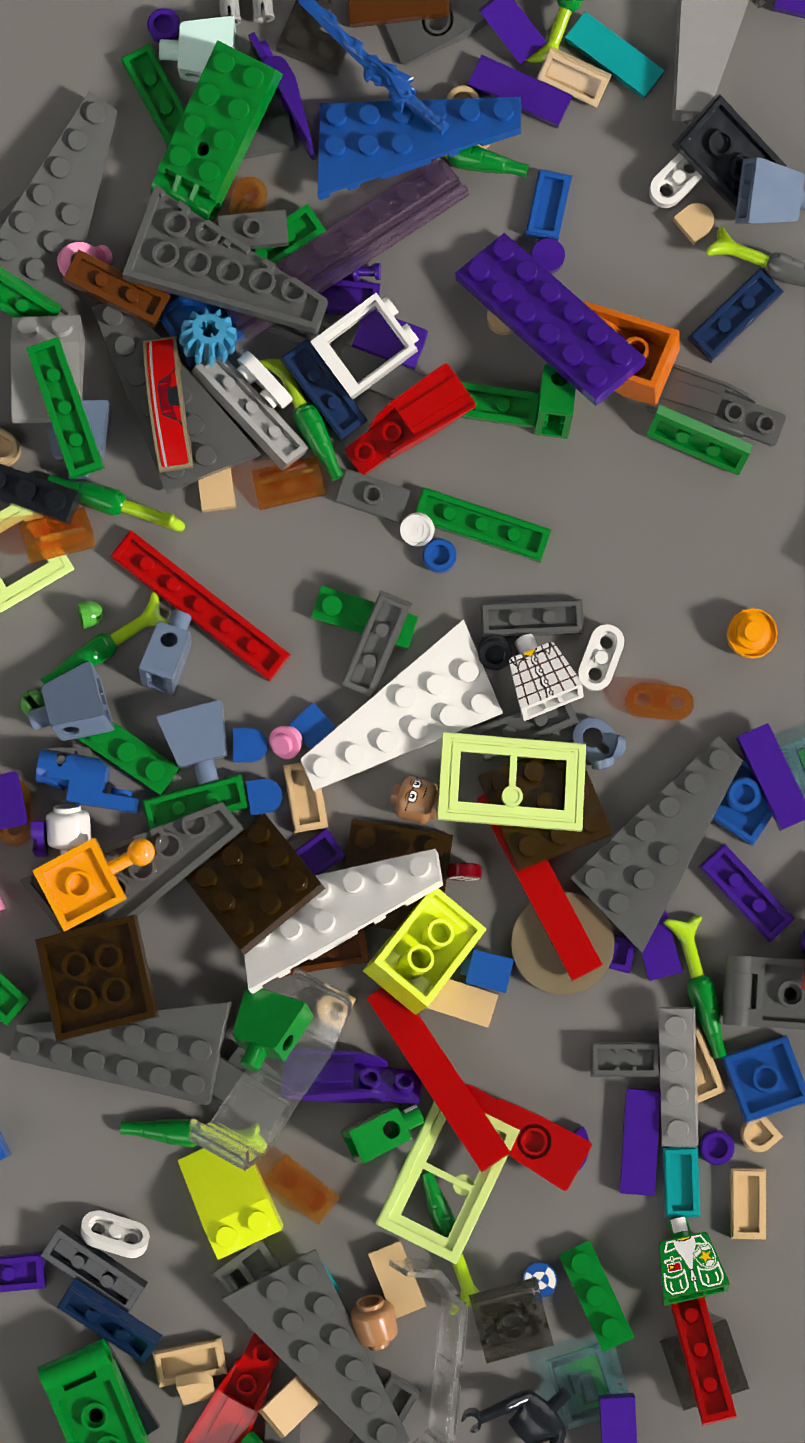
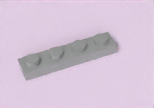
M215 359L212 367L209 366L207 361L203 360L199 365L194 366L191 372L193 376L282 471L307 452L309 449L308 445L228 360L223 364Z
M661 1006L658 1010L662 1146L697 1147L699 1142L695 1007Z

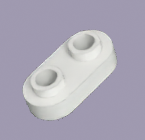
M680 153L651 182L649 188L650 198L654 204L661 208H670L678 204L703 179L696 170L694 173H687L684 170V166L688 165L689 162ZM667 187L671 190L672 194L670 196H663L660 189Z
M248 350L237 359L240 364L237 371L250 384L253 381L257 383L263 390L260 395L273 409L276 406L284 409L293 400L286 389Z
M601 625L593 631L579 666L578 677L581 680L582 686L589 691H600L606 688L615 672L624 647V636L613 625ZM603 637L610 638L612 640V647L609 649L603 648L600 645V639ZM598 669L601 673V678L597 681L591 680L588 675L589 670Z
M100 1210L86 1214L80 1229V1236L87 1245L127 1258H136L143 1255L147 1250L150 1238L149 1231L143 1224ZM94 1231L101 1232L102 1234L94 1233Z

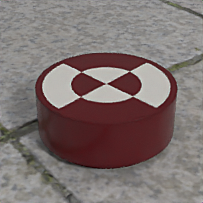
M476 863L449 864L447 866V879L454 881L481 880L482 866Z

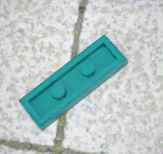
M586 11L565 36L564 41L598 67L612 74L613 78L643 100L664 75V69Z

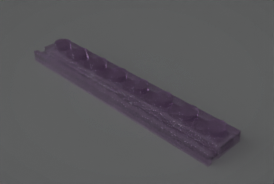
M442 157L436 158L431 164L424 166L275 265L290 277L297 278L320 294L469 196L468 188L460 182L459 177ZM221 308L227 317H231L234 326L242 333L246 341H249L275 324L271 321Z

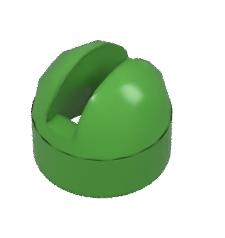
M95 601L77 603V612L82 629L99 625L103 620L102 607Z
M30 690L23 694L20 700V707L24 714L28 716V711L34 709L26 700L30 695L40 707L45 705L42 692Z

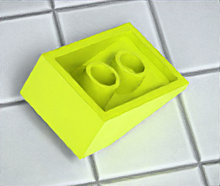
M438 888L425 895L381 946L363 972L413 1014L417 1015L431 1004L487 929Z
M214 1142L178 1159L202 1226L218 1260L282 1230L283 1222L248 1147L240 1144Z

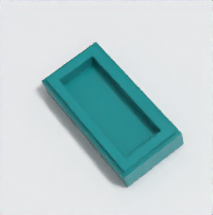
M662 1147L664 1217H700L698 1147Z

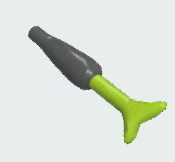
M723 226L717 231V241L713 242L706 250L707 256L732 255L764 267L767 275L775 280L805 287L804 262L782 252L767 255L738 244L729 236Z

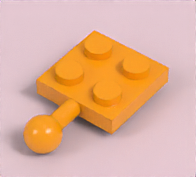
M92 838L32 871L63 931L67 932L127 900L115 874L133 864L137 866L149 864L154 858L155 849L150 841L139 838L129 844L126 853L108 862L96 838Z

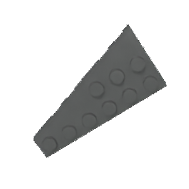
M90 91L0 228V266L62 305L60 311L65 315L69 314L75 288L63 283L64 276L57 265V257L61 249L68 244L75 242L86 243L118 112ZM75 252V253L72 255V257H71V263H72V261H73V259H74V257H75V255H76L77 252Z
M155 185L122 273L124 280L318 334L328 305L327 298L297 278L290 277L278 269L273 262L267 258L263 259L251 251L249 246L210 220L203 219L191 211L189 206L181 201H176L167 195L165 190Z
M105 303L92 307L167 494L198 482L200 479L261 456L260 452L181 362L180 374L194 468L160 473L149 412L143 341L160 339V337L149 325Z
M720 736L710 743L570 877L578 888L640 953H643L743 761Z
M221 802L134 837L101 848L109 862L126 853L132 841L143 838L153 844L155 855L153 860L145 866L133 864L115 874L127 900L69 931L133 914L138 917L241 833L244 827L226 805ZM35 875L20 879L19 881L59 931L63 933L64 931Z
M232 1001L158 1009L159 1017L62 1042H56L52 1021L19 1024L16 1026L10 1059L209 1105L213 1095Z
M316 1249L222 1297V1300L364 1443H407L410 1441L365 1347L360 1344L350 1317Z

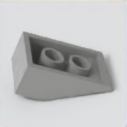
M80 315L12 317L10 342L12 423L51 422L26 348L59 337L82 401L85 338Z

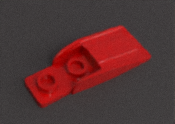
M445 363L391 401L372 419L369 424L370 430L345 448V453L357 471L367 475L387 459H392L420 444L474 409L476 402L450 365Z
M471 1084L466 1085L484 1113L520 1130L509 1155L561 1190H568L588 1155L592 1143L533 1111L501 1098L497 1100Z
M255 1332L241 1358L238 1357L208 1400L184 1443H240L250 1433L273 1377L271 1374L280 1359Z

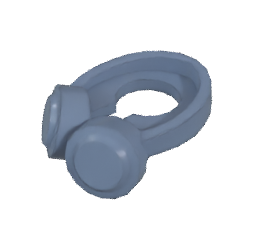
M587 718L580 721L573 732L575 743L585 744L583 742L585 730L597 728L602 733V742L609 748L608 753L603 754L597 747L592 748L586 745V760L590 761L592 769L603 770L611 767L615 763V759H619L625 751V737L616 735L612 727L600 719Z

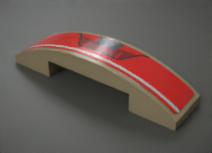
M177 336L143 341L147 396L159 471L162 473L194 468L190 435L187 429Z

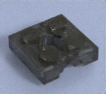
M536 1277L469 1295L486 1364L554 1345ZM507 1318H520L518 1324L508 1327L503 1325Z

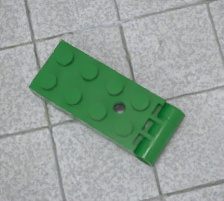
M217 40L157 169L159 173L152 182L150 194L152 195L154 187L157 185L176 201H181L189 206L191 211L203 219L214 222L283 73ZM208 145L209 152L207 155L203 156L202 149L204 146Z
M104 1338L38 1366L39 1379L46 1391L67 1443H150L116 1360L113 1359L111 1350ZM92 1409L101 1410L103 1417H94Z

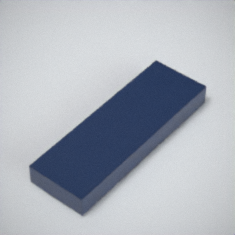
M759 268L688 337V340L712 363L784 291Z
M308 338L280 358V361L311 403L316 406L322 418L339 441L368 421Z
M74 1279L57 1306L58 1309L143 1364H145L162 1337V1334L77 1279Z

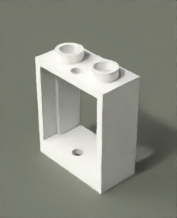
M377 293L373 294L310 341L352 399H355L418 352L414 343L419 339L407 323L402 327L394 317L399 313L387 296L381 300ZM377 308L405 348L357 383L329 343Z

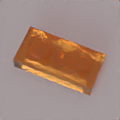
M287 1153L264 1181L318 1225L340 1198V1195Z

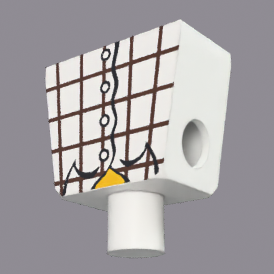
M532 634L523 635L515 641L519 655L512 657L509 660L523 721L584 697L581 680L555 643L549 642L538 647Z

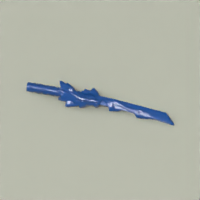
M298 0L299 4L364 67V81L369 82L371 80L375 86H384L389 90L391 103L400 114L403 113L406 106L422 120H425L440 135H443L448 130L449 124L415 96L417 91L409 84L414 80L412 76L397 70L396 65L382 62L377 55H369L363 49V42L349 36L336 23L337 17L320 6L315 0Z

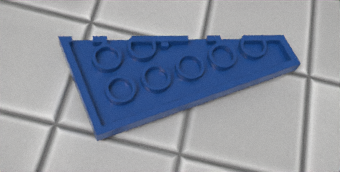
M521 97L421 100L425 106H428L449 124L448 130L443 135L435 131L432 126H429L425 120H422L417 114L412 112L409 107L405 106L403 113L400 114L397 108L393 107L391 101L320 103L317 191L319 200L331 197L330 193L345 188L348 191L359 188L360 183L375 178L383 180L431 164V160L445 155L449 157L461 153V150L478 144L486 146L521 134Z

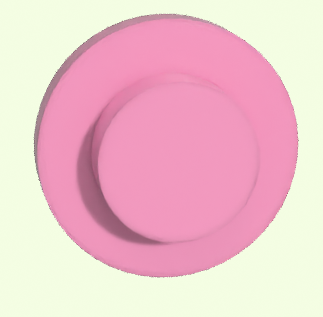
M279 726L271 732L269 737L271 749L280 758L292 759L301 750L302 736L292 726Z

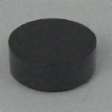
M491 634L483 638L478 646V657L481 664L490 670H500L506 667L512 658L510 642L504 636L498 634Z

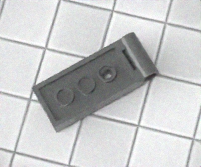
M726 955L723 1024L805 1030V989H801L805 960ZM788 987L794 990V996L790 1000L784 997V990Z

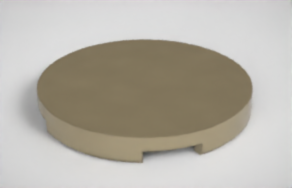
M565 892L599 956L603 964L602 967L572 982L531 903L526 906L517 918L511 936L512 955L521 975L534 987L555 995L576 994L595 985L608 970L614 954V934L608 918L590 899L572 892Z

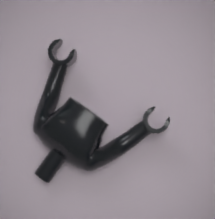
M562 1387L554 1396L546 1401L534 1391L527 1389L513 1394L482 1411L476 1408H468L463 1412L461 1422L467 1417H475L478 1422L472 1426L470 1432L476 1433L480 1430L483 1423L516 1410L508 1422L525 1443H544L547 1441L549 1443H564L567 1430L557 1411L572 1396Z

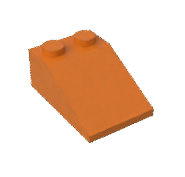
M583 301L646 357L645 365L618 387L615 392L624 397L656 406L680 350L679 330Z

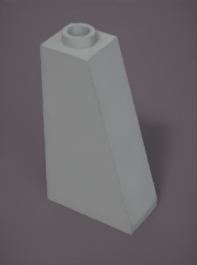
M679 0L672 121H680V124L689 126L716 95L746 11L748 0Z

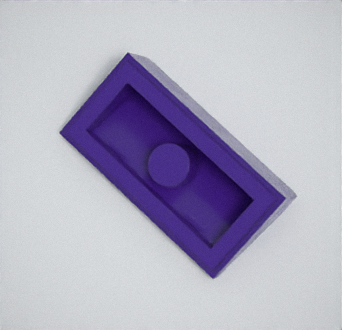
M374 310L361 319L352 343L353 348L385 360H389L405 348L380 312ZM396 319L401 327L407 323ZM407 323L419 339L414 343L418 352L400 365L415 370L426 344L428 331Z

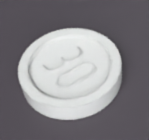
M418 512L407 515L400 526L403 540L409 545L416 547L424 546L430 542L435 530L432 520L427 515Z

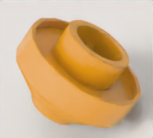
M750 608L742 610L732 618L728 624L726 636L728 644L734 653L742 658L756 659L763 657L772 650L777 641L778 630L775 621L768 613L760 609Z

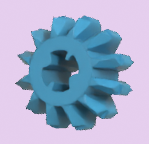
M205 307L202 310V315L192 311L189 315V320L183 321L181 325L182 333L179 336V343L181 347H184L186 358L195 356L197 365L204 360L212 367L215 359L224 364L228 354H233L236 347L237 331L236 328L232 327L231 317L221 318L222 313L220 309L214 314H209Z

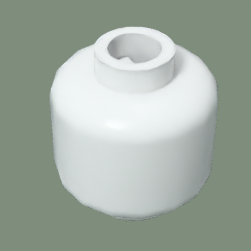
M58 804L53 806V811L46 815L48 845L59 849L61 855L92 839L90 815L86 810L81 809L80 804Z

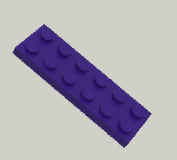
M506 233L499 236L455 272L457 282L595 406L645 365L646 357Z

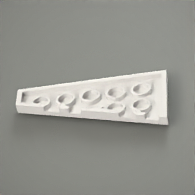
M464 619L300 759L313 791L441 740L443 732L458 733L503 714L483 664L479 660L477 650Z
M436 849L316 875L325 889L244 955L248 990L252 994L263 988L262 985L276 977L281 978L291 972L290 969L307 959L313 960L359 934L358 930L372 922L375 924L386 918V914L402 905L408 906L443 886L439 855Z

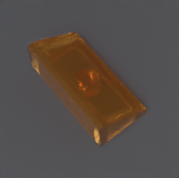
M316 456L296 460L283 471L275 465L251 472L260 510L326 495Z
M84 507L76 509L70 526L46 517L18 523L30 563L91 549L95 546L93 529Z

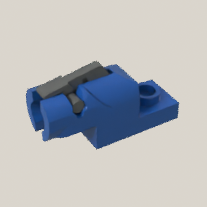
M58 747L45 748V750L40 751L36 768V782L48 784L63 791L65 788H68L67 802L134 814L138 812L139 800L131 797L132 791L112 788L111 794H107L110 767L99 758H95L90 748Z

